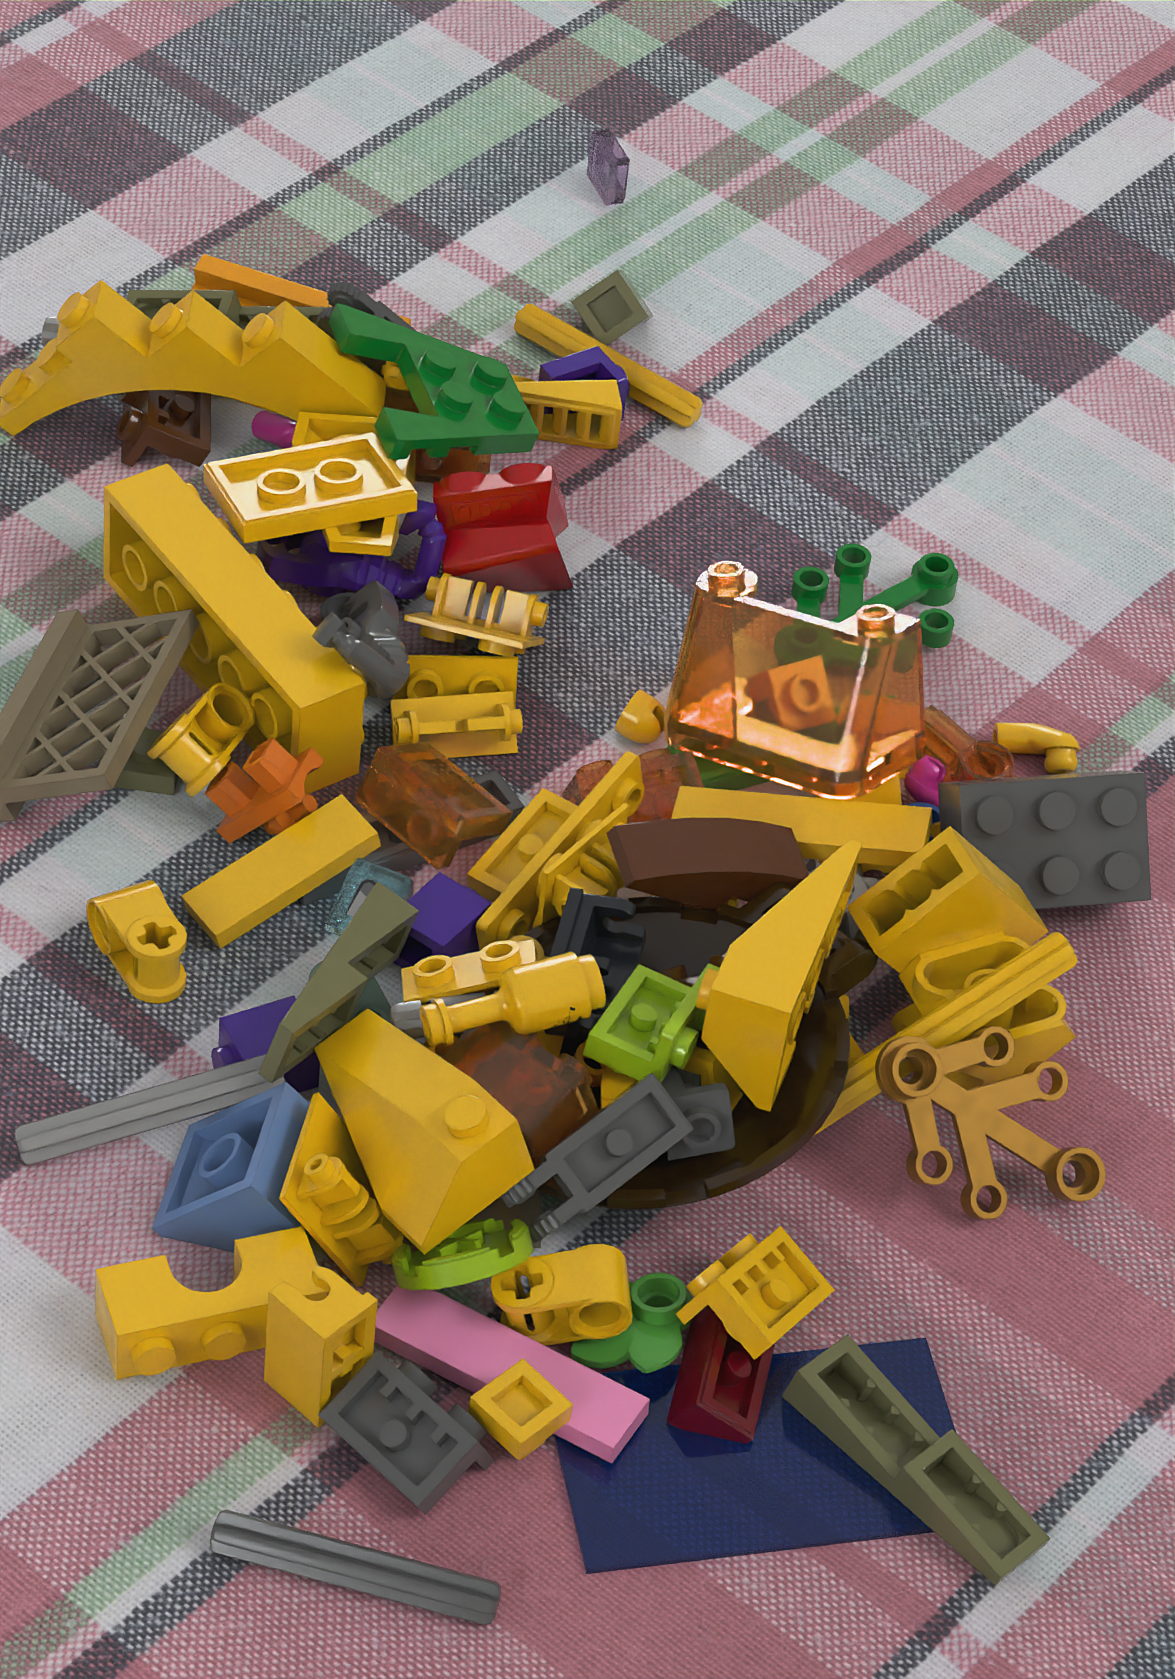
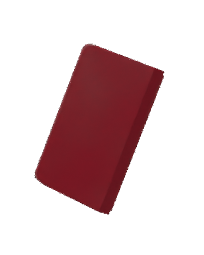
M706 1306L693 1317L667 1423L682 1430L747 1444L752 1441L775 1343L754 1360L741 1343L729 1335L723 1322L710 1306Z

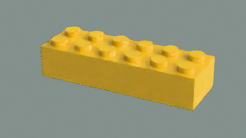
M168 463L104 486L103 578L137 617L193 610L200 624L178 665L203 693L216 683L224 682L234 685L244 692L255 710V722L242 738L254 751L258 745L273 737L293 757L312 747L324 759V762L319 769L306 776L304 783L305 795L358 774L361 745L364 743L362 727L364 700L368 694L366 681L362 673L351 664L349 665L335 648L323 647L312 637L318 627H315L300 611L292 594L287 590H282L265 572L260 559L255 554H249L233 536L227 522L220 517L217 518L201 501L196 488L189 482L185 483ZM167 636L161 637L160 639H158V641L162 640L163 638H165V637H167Z

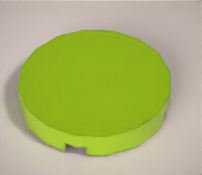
M494 1218L468 1221L425 1255L420 1250L411 1253L409 1245L405 1243L399 1246L390 1258L396 1283L399 1288L413 1291L435 1290L471 1283L512 1269L527 1260L534 1251L528 1226L520 1219H514L510 1222L511 1230H505L503 1220H494Z

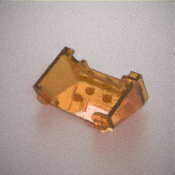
M735 561L716 562L697 577L664 714L665 741L669 746L823 798L849 800L866 795L926 756L920 619L896 613L892 607L887 605L872 604L861 607L855 615L838 624L757 600L753 597L758 592V577L754 572L745 569L743 564Z

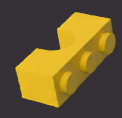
M299 1226L235 1240L233 1283L217 1291L199 1292L181 1285L172 1275L166 1255L95 1269V1315L116 1380L137 1375H157L169 1368L211 1359L226 1360L239 1353L265 1348L268 1292L285 1281L300 1289L303 1296L309 1300L320 1301L327 1297V1291L317 1287L312 1280V1269L318 1266L304 1227Z

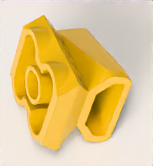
M1003 931L919 953L898 976L915 1003L894 1015L891 1025L895 1032L899 1033L1030 946L1017 937L1008 936ZM1047 984L982 1026H1000L1011 1033L1015 1043V1051L1007 1064L1000 1067H981L975 1064L944 1076L968 1090L1021 1075L1030 1064L1046 1061L1076 1038L1064 1019L1067 1007L1064 996L1056 988ZM971 1034L960 1041L968 1040ZM990 1034L985 1039L984 1050L986 1055L993 1059L998 1053L999 1045L996 1038Z

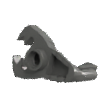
M374 580L356 592L342 606L349 613L346 618L341 620L331 611L318 626L312 637L323 647L335 648L349 665L351 664L362 673L367 685V697L378 698L379 696L381 699L392 697L402 688L410 674V664L407 663L408 654L405 652V645L397 636L400 620L398 605L394 595Z

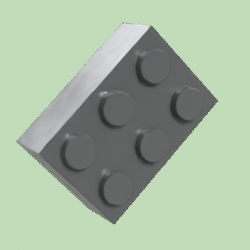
M1118 770L938 783L940 831L943 832L949 826L956 830L1020 886L1034 909L1151 900L1145 772Z

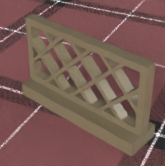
M78 609L56 613L0 712V822L15 821L23 805L29 800L113 789L200 624L192 609L93 625L86 624ZM167 636L159 642H157L156 644H154L153 646H151L150 648H148L147 650L144 649L153 642L160 639L161 637ZM114 644L105 651L101 649V646ZM133 655H136V657H134L133 659H131V660L128 661L127 663L123 664L122 666H120L119 668H117L116 670H114V671L111 672L110 674H107V672H109V671L112 670L113 668L117 667L118 665H120L121 663H123L124 661H126L127 659H129V658L132 657ZM146 673H148L146 677H144L143 679H141L140 681H138V682L135 683L134 685L130 686L129 688H127V689L124 690V691L122 690L123 688H125L126 686H128L129 684H131L132 682H134V681L137 680L138 678H140V677H142L143 675H145ZM96 679H99V681H97L89 687L90 683H92ZM112 695L115 696L114 698L110 699L109 701H107L106 703H104L103 705H101L100 707H98V708L95 709L94 711H92V712H90L89 714L85 715L86 712H88L89 710H91L92 708H94V707L97 706L98 704L102 703L103 701H105L106 699H108V698L111 697ZM126 714L123 719H121L108 729L104 730L103 732H100L101 729H103L110 723L114 722L115 720ZM75 719L77 720V722L67 727L69 723H71ZM90 736L92 737L91 740L81 745L65 757L61 756L67 751L77 746L78 744H80L81 742H83L84 740H86L87 738H89ZM103 756L97 768L82 770ZM54 761V764L43 770L46 765Z

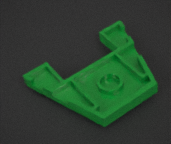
M336 303L328 323L341 352L395 362L419 413L387 407L382 408L374 427L388 458L395 460L408 459L412 449H427L425 453L430 458L447 457L451 447L471 446L470 451L474 455L531 452L540 433L506 364L350 306Z

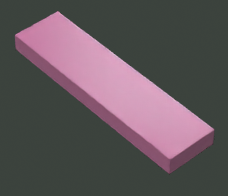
M397 1285L377 1310L374 1342L473 1393L478 1392L523 1358L573 1404L570 1421L553 1434L610 1463H613L648 1415L649 1398L435 1290L413 1291L399 1288Z

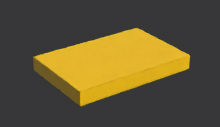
M374 433L203 464L204 484L244 544L417 511V491L395 461L388 458L383 445Z

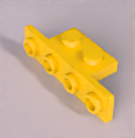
M626 751L579 806L542 788L467 873L469 888L493 902L476 923L480 951L493 942L510 940L512 937L528 932L530 923L538 913L541 887L538 886V878L542 868L553 855L557 853L563 855L581 839L583 833L593 821L597 819L604 820L623 803L629 805L628 817L637 810L645 791L639 756Z

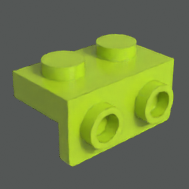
M708 963L691 988L638 964L590 1031L582 1055L606 1065L616 1073L628 1075L639 1081L646 1075L653 1073L661 1083L672 1066L683 1069L688 1063L698 1041L699 1031H703L706 1010L696 1008L702 979L707 968L718 971L720 968Z

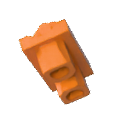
M271 737L258 745L243 766V769L255 781L233 761L225 765L211 780L205 791V795L226 813L216 832L229 844L261 825L264 826V829L270 835H278L316 811L318 807L317 801L312 795H305L304 783L306 776L319 769L324 759L312 747L293 757Z

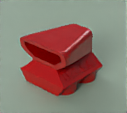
M519 463L508 466L499 473L486 475L473 471L458 472L444 477L441 481L433 482L432 498L433 503L437 507V521L443 524V532L447 534L442 556L444 573L474 581L472 593H474L479 581L486 583V593H493L497 585L504 587V592H507L509 589L525 592L574 588L555 540L569 525L564 496L552 465Z

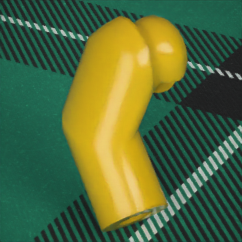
M996 722L993 727L992 747L994 753L1046 754L1044 767L1053 774L1072 773L1078 766L1076 753L1081 749L1075 736L1070 733L1037 723Z

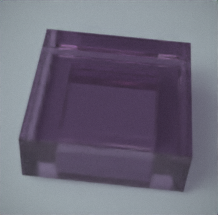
M609 128L591 131L586 174L606 206L622 204L624 202L630 159Z

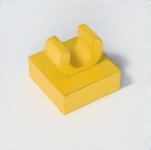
M522 1358L470 1397L468 1413L517 1460H522L544 1444L549 1436L570 1421L573 1404Z

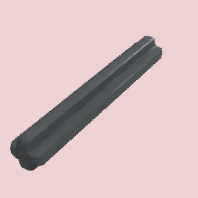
M227 1509L219 1512L212 1527L210 1549L215 1553L475 1623L491 1624L500 1603L501 1585L496 1581Z

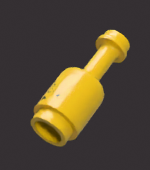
M568 952L505 970L500 975V989L494 994L450 1006H445L441 998H436L432 1000L431 1004L420 1006L419 1012L423 1032L428 1044L431 1047L439 1044L449 1046L454 1042L453 1033L498 1021L509 1022L512 1030L518 1035H528L591 1017L592 1010L605 1006L606 997L602 976L594 957L591 954L577 957L574 952Z

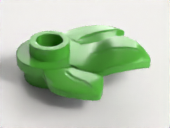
M651 1273L640 1277L634 1283L629 1281L633 1314L631 1325L621 1334L611 1338L574 1341L570 1350L571 1359L588 1367L599 1369L616 1367L630 1359L631 1363L643 1373H650L666 1367L679 1355L682 1349L681 1332L693 1320L692 1318L684 1325L675 1314L693 1299L680 1279L666 1273Z

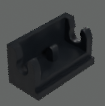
M570 887L550 957L568 952H574L577 957L591 954L602 976L606 1002L604 1007L592 1010L590 1018L544 1030L545 1034L587 1040L590 1031L638 964H640L647 939L646 927L630 922H616L608 918V916H616L621 919H633L636 910L635 904L621 898L586 894L583 889Z

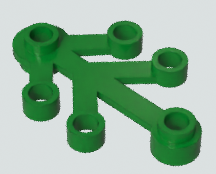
M850 543L842 545L836 552L834 573L839 578L838 616L821 626L819 604L823 603L826 599L829 577L823 570L816 567H802L794 573L791 595L797 601L796 625L784 629L780 633L777 642V653L781 659L782 666L825 655L827 666H830L833 662L876 666L887 672H900L909 665L912 650L911 642H920L930 648L947 646L951 641L954 628V619L948 612L942 609L931 608L924 610L919 615V619L890 617V615L915 601L934 607L950 603L955 596L959 577L954 562L951 558L941 553L925 554L913 565L911 576L863 602V584L869 574L871 553L867 548L859 544ZM854 635L877 638L876 645L845 640Z

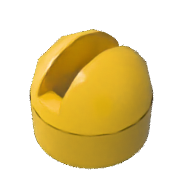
M639 689L621 713L616 723L615 731L630 741L641 744L652 743L667 728L668 716L665 707L655 697Z

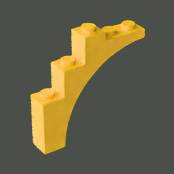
M100 280L84 294L76 292L64 302L57 314V320L60 322L57 337L44 346L37 360L24 370L20 368L13 370L0 386V427L12 436H15L32 423L65 407L111 394L143 390H179L234 398L267 408L295 421L298 419L299 412L378 417L384 407L387 384L386 381L354 355L342 353L338 343L286 300L267 315L260 313L255 316L243 330L194 290L175 305L173 303L165 304L151 320L114 289Z

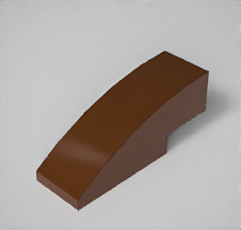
M694 817L664 819L618 825L606 833L625 888L703 909L716 911L731 898L749 902L777 882H783L794 889L809 875L792 828L762 821Z

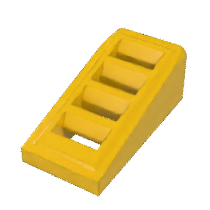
M617 380L515 382L524 402L531 404L530 415L540 433L537 439L597 449L618 448L622 403ZM544 407H552L553 414H544ZM568 410L577 411V414H568Z

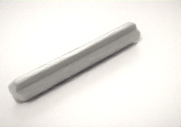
M266 1054L20 1125L15 1129V1138L24 1163L26 1165H34L226 1109L285 1083L284 1075L271 1083L258 1074L266 1057Z

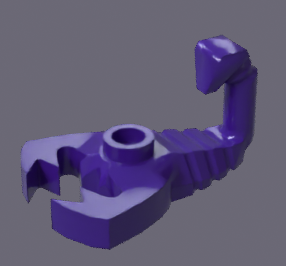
M417 499V511L406 514L399 530V534L409 535L418 530V535L422 536L414 570L405 569L401 564L394 560L389 561L382 555L330 552L321 529L258 541L255 555L262 562L265 572L273 580L299 584L307 591L319 596L331 597L336 594L347 593V590H360L366 584L376 580L400 599H416L426 593L430 577L438 576L447 534L443 532V524L435 518L437 512L436 504ZM299 548L297 554L289 552L292 549Z

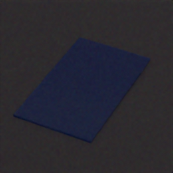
M926 1338L880 1343L870 1342L869 1344L858 1345L940 1438L951 1429L956 1432ZM828 1348L772 1355L754 1438L747 1444L682 1430L667 1423L680 1365L666 1366L650 1373H643L638 1369L600 1373L650 1399L648 1415L613 1463L553 1434L586 1574L935 1532L782 1397L797 1371Z

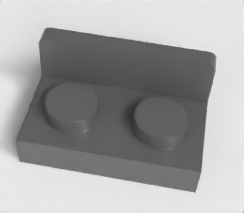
M377 1351L318 1416L426 1515L473 1462H476L486 1471L495 1461L480 1444V1441L488 1432L459 1404L456 1403L446 1412L430 1397L438 1387L410 1360L406 1358L397 1368Z

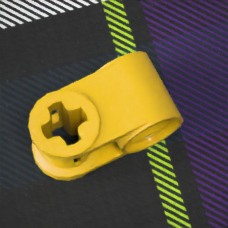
M226 682L216 683L161 733L147 749L146 754L152 760L160 758L186 783L185 792L191 798L194 797L228 763L231 758V752L253 726L255 710L251 701L236 686Z
M149 879L90 898L87 901V920L93 939L100 951L108 956L128 986L129 992L137 999L146 1003L160 1004L178 998L185 990L187 974L180 962V955L185 951L187 944V933L184 926L178 921L167 905L159 886Z
M589 1244L575 1250L530 1256L512 1269L496 1274L491 1278L490 1289L494 1301L503 1310L500 1323L544 1346L585 1339L611 1338L627 1330L632 1323L633 1314L626 1258L622 1251L614 1246ZM522 1276L527 1277L530 1286V1292L526 1294L521 1282ZM531 1313L535 1327L533 1331L527 1327L525 1314Z

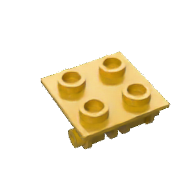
M444 573L441 578L431 576L428 581L425 598L426 600L434 601L433 611L405 614L404 621L421 625L420 636L455 643V639L467 640V636L480 639L478 644L479 650L502 656H514V653L525 654L526 648L544 644L545 638L534 636L532 632L534 626L544 627L549 604L539 602L538 595L509 589L506 592L500 623H498L504 587L497 585L490 599L486 620L481 619L486 596V583L479 581L473 593L469 615H467L474 581Z
M623 803L604 820L597 819L593 821L576 844L563 855L557 853L546 862L538 878V886L541 887L538 913L534 919L533 928L555 917H562L570 887L583 889L586 894L616 897L618 889L625 886L606 833L614 826L627 824L629 805Z
M319 1092L314 1093L279 1200L355 1286L360 1287L363 1286L370 1263L382 1261L384 1264H391L390 1258L399 1246L404 1244L402 1242L404 1235L383 1215L345 1122Z

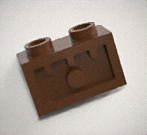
M143 390L118 393V401L123 402L122 416L116 431V437L122 440L121 463L133 467L146 447L149 446L170 458H178L198 467L202 465L211 452V394L179 390Z

